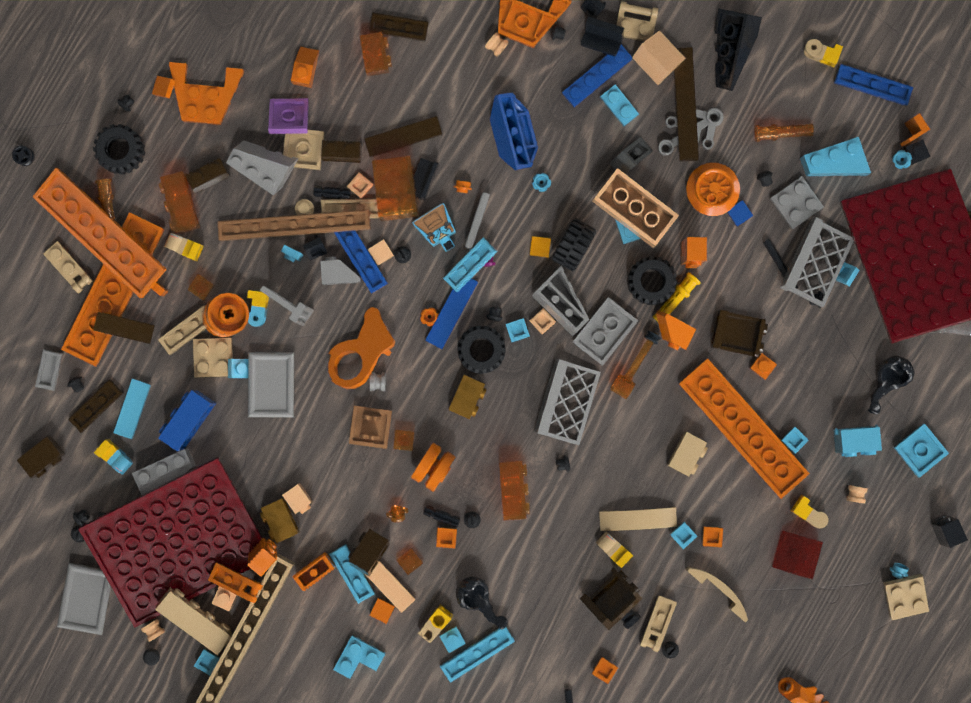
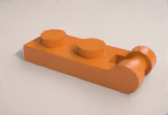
M215 563L208 581L252 603H256L258 591H261L263 584L220 563ZM247 586L252 587L249 593L245 592Z

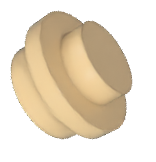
M302 199L296 203L295 212L297 215L313 214L314 205L311 201Z

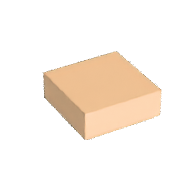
M359 172L347 185V188L362 199L374 184Z
M384 239L368 249L378 266L394 256Z
M544 308L529 320L541 334H544L556 323Z

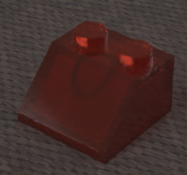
M782 530L772 567L813 579L823 542Z

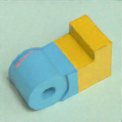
M248 290L247 298H252L248 323L251 326L260 327L266 321L269 296L263 292Z
M106 439L94 452L122 475L133 464V461L110 439Z

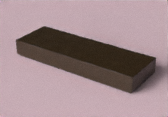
M372 12L369 32L426 42L429 22Z
M98 311L93 330L150 344L155 325Z
M109 379L68 420L80 433H83L124 393Z

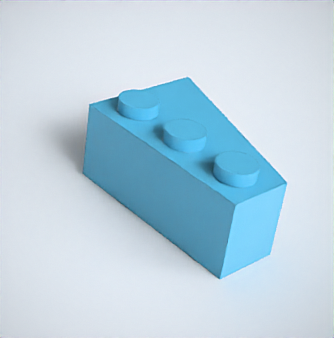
M859 137L806 154L800 158L806 176H867L871 174Z

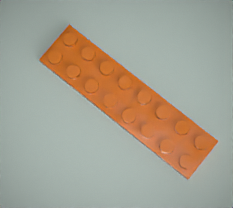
M59 168L54 169L33 195V198L139 298H144L167 270Z
M130 212L122 226L151 255H153L165 230ZM104 264L61 350L97 367L112 337L110 334L93 330L97 312L122 317L134 293Z
M708 358L679 383L681 388L780 499L810 474Z

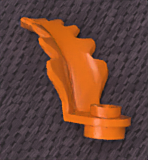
M785 677L778 683L779 692L792 703H821L824 698L823 694L815 695L817 691L815 686L803 687L790 677Z

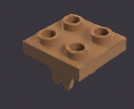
M354 406L349 444L387 449L392 411Z

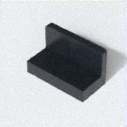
M588 17L585 33L580 45L616 56L624 39L625 28Z
M421 158L407 194L425 201L439 163H433Z

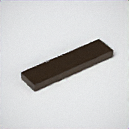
M436 116L365 138L364 141L371 158L439 137L443 134Z

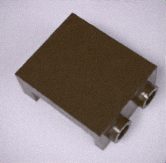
M718 310L711 348L758 357L759 354H762L764 348L762 337L766 335L768 324H765L766 319Z
M614 567L611 569L614 574L590 597L584 594L579 598L608 630L643 599L638 594L640 589L633 582L629 584L626 581L629 577L622 570L618 572Z

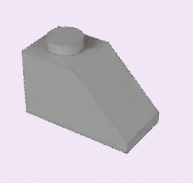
M325 257V261H320L323 285L362 283L361 278L341 260H337L336 257Z

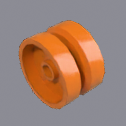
M220 294L209 300L203 308V324L207 331L214 336L230 337L243 330L248 323V306L236 294Z
M434 442L411 476L413 480L419 483L423 481L426 474L430 475L425 483V487L432 492L435 491L440 482H443L451 469L452 462L456 458L450 452H446L438 460L437 457L441 452V447Z

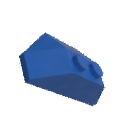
M513 92L499 94L494 98L490 116V123L499 157L514 170L530 168L533 165L538 145L529 111L515 98L516 96Z

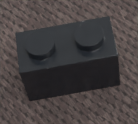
M942 515L935 519L936 522L931 524L942 546L952 548L968 541L957 518Z

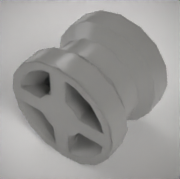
M386 372L381 374L371 373L370 391H375L376 389L386 391Z

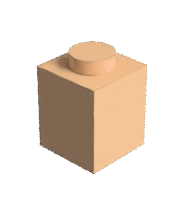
M300 483L282 495L295 514L299 511L303 514L311 508L309 504L313 501Z
M219 586L211 604L230 611L238 595Z

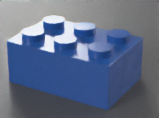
M198 390L187 391L181 399L183 403L179 408L176 407L170 415L172 418L168 424L165 423L159 430L161 435L158 439L176 451L186 448L216 405V402Z

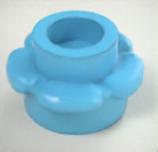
M899 150L893 156V163H895V167L898 169L908 168L911 164L912 156L909 152H905V150Z
M536 174L533 177L534 182L532 185L535 190L538 189L540 192H544L551 186V180L547 174Z
M895 562L893 567H890L894 577L899 579L908 577L907 572L909 568Z

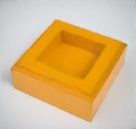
M532 236L529 256L549 258L551 238Z

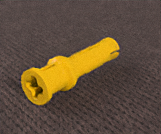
M687 272L686 278L675 286L676 291L658 311L670 315L684 298L689 297L690 292L696 285H700L701 282L691 273ZM656 314L652 317L658 322Z

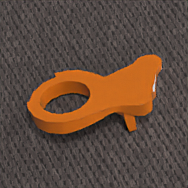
M371 307L365 312L364 324L357 339L340 342L330 350L329 354L331 357L328 362V373L334 384L345 389H355L362 386L370 377L380 355L390 356L392 353L390 349L394 347L396 341L391 336L390 330L383 322L381 313L377 308ZM350 353L359 354L362 359L360 373L349 380L341 379L338 374L340 360Z

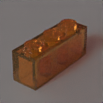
M180 171L160 177L159 188L161 193L165 194L166 201H164L166 212H170L171 219L169 220L171 230L181 234L200 229L186 174Z
M522 460L499 462L503 520L527 519L526 514H530V505L525 502V495H529L528 483L524 484V476H527V466L522 463Z

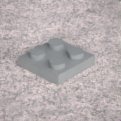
M802 176L770 198L791 230L824 208Z

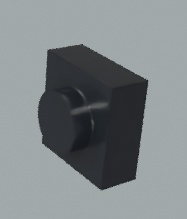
M923 139L904 147L905 152H909L912 156L910 160L911 165L931 157Z

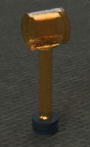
M647 331V336H644L647 340L626 375L623 376L619 373L610 387L611 391L624 399H627L634 389L636 383L632 381V378L653 344L657 345V341L661 339L656 332Z

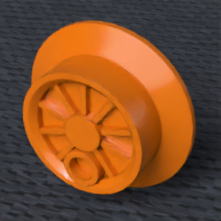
M706 163L692 172L687 181L686 193L690 204L695 210L707 216H719L730 211L737 203L740 194V184L737 176L729 167L720 163Z

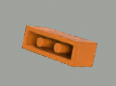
M687 237L681 242V265H685V268H697L707 261V237Z

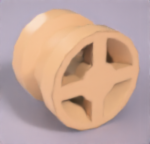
M496 32L487 42L485 48L487 50L491 49L494 55L498 57L509 42L506 39H501L500 34Z
M848 485L849 495L846 497V500L865 504L866 499L864 497L868 488Z
M158 619L141 629L142 632L147 634L149 642L166 632L164 628L160 627Z

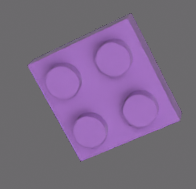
M308 98L270 99L269 134L308 133Z

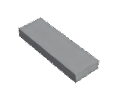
M483 192L465 244L466 249L471 250L474 246L490 198L488 193Z

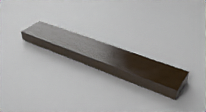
M693 47L677 48L686 58L674 70L679 162L699 161Z

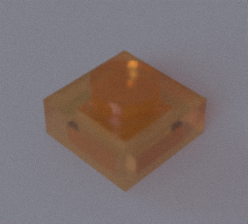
M197 274L187 290L204 301L215 285Z
M395 430L393 449L413 451L415 432Z
M412 548L396 560L407 575L423 564Z

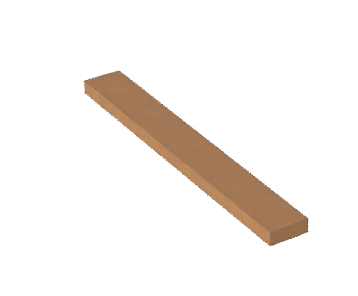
M369 209L218 221L219 241L371 230Z

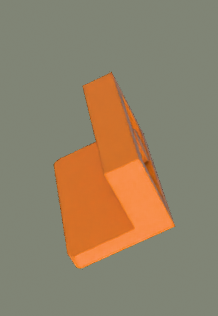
M920 113L904 123L912 137L900 143V145L903 147L930 130Z

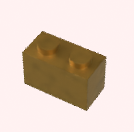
M464 375L449 407V411L467 419H470L471 416L475 417L479 406H476L479 398L483 400L487 390L484 388L485 384Z
M284 498L261 508L262 512H260L263 522H267L269 525L268 533L272 541L275 540L276 543H279L299 533V529Z

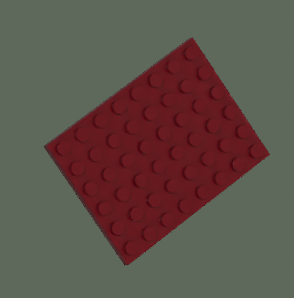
M951 169L840 202L891 343L971 320V219Z
M218 457L80 526L78 529L134 628L161 615L155 610L156 604L170 587L174 590L176 588L185 594L184 597L190 600L218 586L208 581L215 563H220L240 574L250 570L248 554L262 540L261 534Z

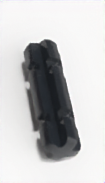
M314 186L313 195L315 197L324 196L337 199L342 197V199H350L351 190Z
M429 505L425 507L423 512L425 516H432L433 519L445 524L449 523L450 526L455 528L458 527L460 522L459 517L454 515L452 517L450 516L451 514L439 509L435 510L434 507Z

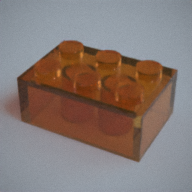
M403 156L373 160L372 166L379 219L381 221L419 217L411 157Z

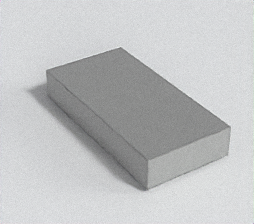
M43 349L35 387L55 391L63 353Z

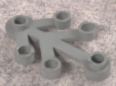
M710 108L707 111L696 109L697 118L703 119L697 123L698 142L701 130L708 126L706 138L702 141V147L705 150H710L714 146L715 128L723 121V113L718 108ZM710 115H716L717 120L712 121ZM669 116L665 121V125L668 128L677 127V119L674 116ZM673 119L675 124L669 125L668 120ZM678 136L670 141H661L658 145L659 153L663 156L670 155L674 147L678 145ZM705 141H710L711 146L706 147L704 144ZM667 145L669 151L664 152L662 146Z

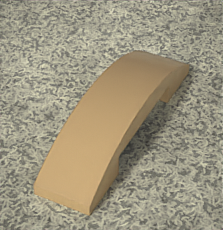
M676 507L599 511L600 531L677 527Z
M694 567L686 568L701 584L708 579L733 601L728 608L746 623L748 618L743 605L726 584L704 570Z

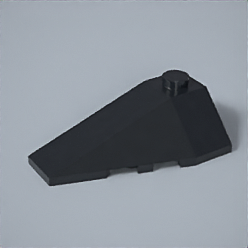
M718 9L714 27L715 34H717V45H715V52H717L718 62L715 64L717 88L733 91L758 37L762 17Z

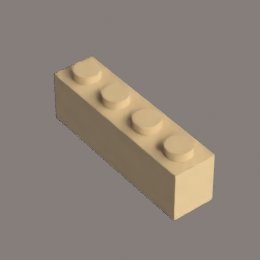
M170 587L156 604L155 610L218 655L232 637L231 628L223 622L221 624L218 623L212 613L202 611L200 605L194 600H187L182 591L177 588L174 590Z

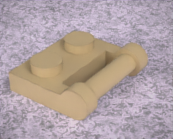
M621 1L616 25L625 28L624 38L645 42L654 34L659 8L653 7L650 9L629 5L627 2ZM630 12L651 16L650 22L624 17V13Z

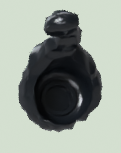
M892 356L879 364V370L877 371L878 386L871 395V404L868 409L871 414L876 415L880 413L881 406L879 400L887 395L888 392L904 387L913 381L915 371L908 359Z
M473 576L464 578L456 588L457 603L460 607L466 610H479L489 622L494 623L501 630L505 629L508 620L504 616H495L489 601L486 580Z

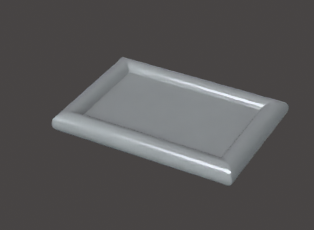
M248 352V417L294 418V352Z
M68 563L57 627L102 635L111 586L101 568Z

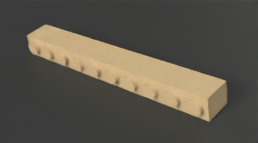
M280 554L277 555V560L268 569L261 582L263 587L261 591H258L256 603L250 602L196 703L220 702L295 562Z

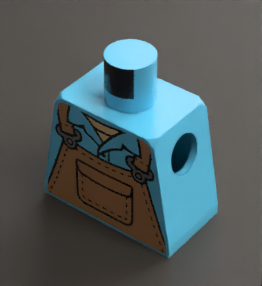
M444 203L412 222L414 227L433 247L440 243L445 252L455 247L450 236L455 234L456 231Z

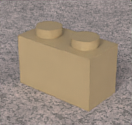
M684 432L667 466L688 477L690 474L694 475L699 466L696 464L699 457L703 458L708 449L705 447L707 442L688 432Z

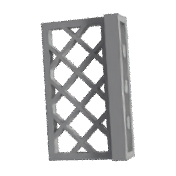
M817 217L810 220L780 288L785 291L789 290L820 307H824L853 244V237L823 223V220ZM822 228L829 232L831 239L822 241L820 236ZM843 238L847 240L846 247L839 250L835 239ZM832 241L835 252L827 254L823 244ZM820 245L823 256L814 258L812 249ZM837 254L839 262L836 266L831 267L828 256ZM824 258L828 268L819 271L816 260ZM812 262L815 273L806 275L804 267L807 263ZM829 270L831 280L824 284L820 273ZM817 275L820 285L811 288L808 277ZM804 279L808 290L800 291L795 286L799 280ZM821 287L823 292L822 301L814 297L812 290Z
M262 286L260 289L261 292L291 311L292 314L289 319L297 324L304 326L314 311L301 302L295 306L265 286Z
M555 359L534 432L580 445L601 372ZM567 366L574 368L577 376L568 380L565 374ZM587 373L595 374L593 382L586 386L582 376ZM579 378L584 387L575 392L570 382ZM568 385L572 394L563 398L560 394L561 387ZM586 390L588 400L581 404L576 394ZM574 396L578 406L569 410L565 401ZM562 403L567 412L557 417L554 411L555 407ZM580 408L583 417L575 422L571 413ZM569 415L573 424L564 429L559 419ZM557 421L561 431L556 434L549 433L550 424ZM575 426L578 432L576 440L569 439L565 431Z

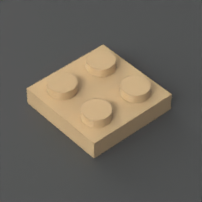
M308 130V133L285 134L283 155L290 158H299L294 168L321 170V148L325 132Z
M232 338L193 339L195 378L228 376V359H233Z
M921 574L883 583L891 620L929 612L924 579Z

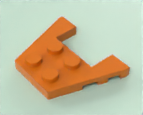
M500 0L498 34L534 48L567 10L572 1L553 0L549 12H545L518 0Z
M169 62L172 79L175 80L174 89L181 120L183 122L221 125L241 77L244 75V69L226 67L224 87L186 84L188 65L186 63Z

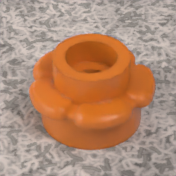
M456 180V184L453 186L457 188L456 192L468 193V190H472L470 188L471 182Z
M432 307L429 309L425 308L421 312L420 320L423 324H427V326H433L439 314Z

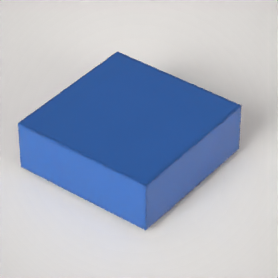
M743 200L727 212L736 227L753 217V214Z

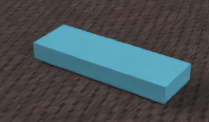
M482 238L443 279L458 292L498 251L485 238Z
M136 379L131 380L113 433L133 439L151 388L150 384Z
M345 544L329 555L359 604L374 595L375 592L365 575L349 564L348 556L351 551Z

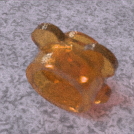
M394 505L386 513V517L390 518L392 522L399 523L405 520V514L409 511L406 507L402 508V506Z

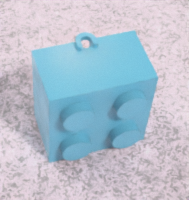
M875 425V427L833 429L835 452L841 453V456L853 457L857 456V452H860V455H876V451L882 450L880 427L878 425Z

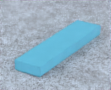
M507 627L502 630L498 628L440 665V668L451 683L515 642Z

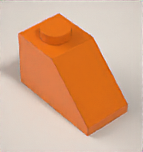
M300 47L291 76L293 85L312 88L319 50Z
M657 311L656 316L663 340L669 342L667 346L675 350L679 348L687 350L696 329L667 313Z

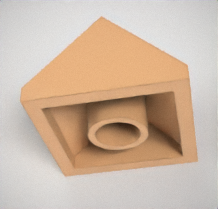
M660 30L643 42L632 57L657 85L686 59Z

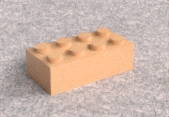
M618 168L592 201L652 248L658 244L679 216Z

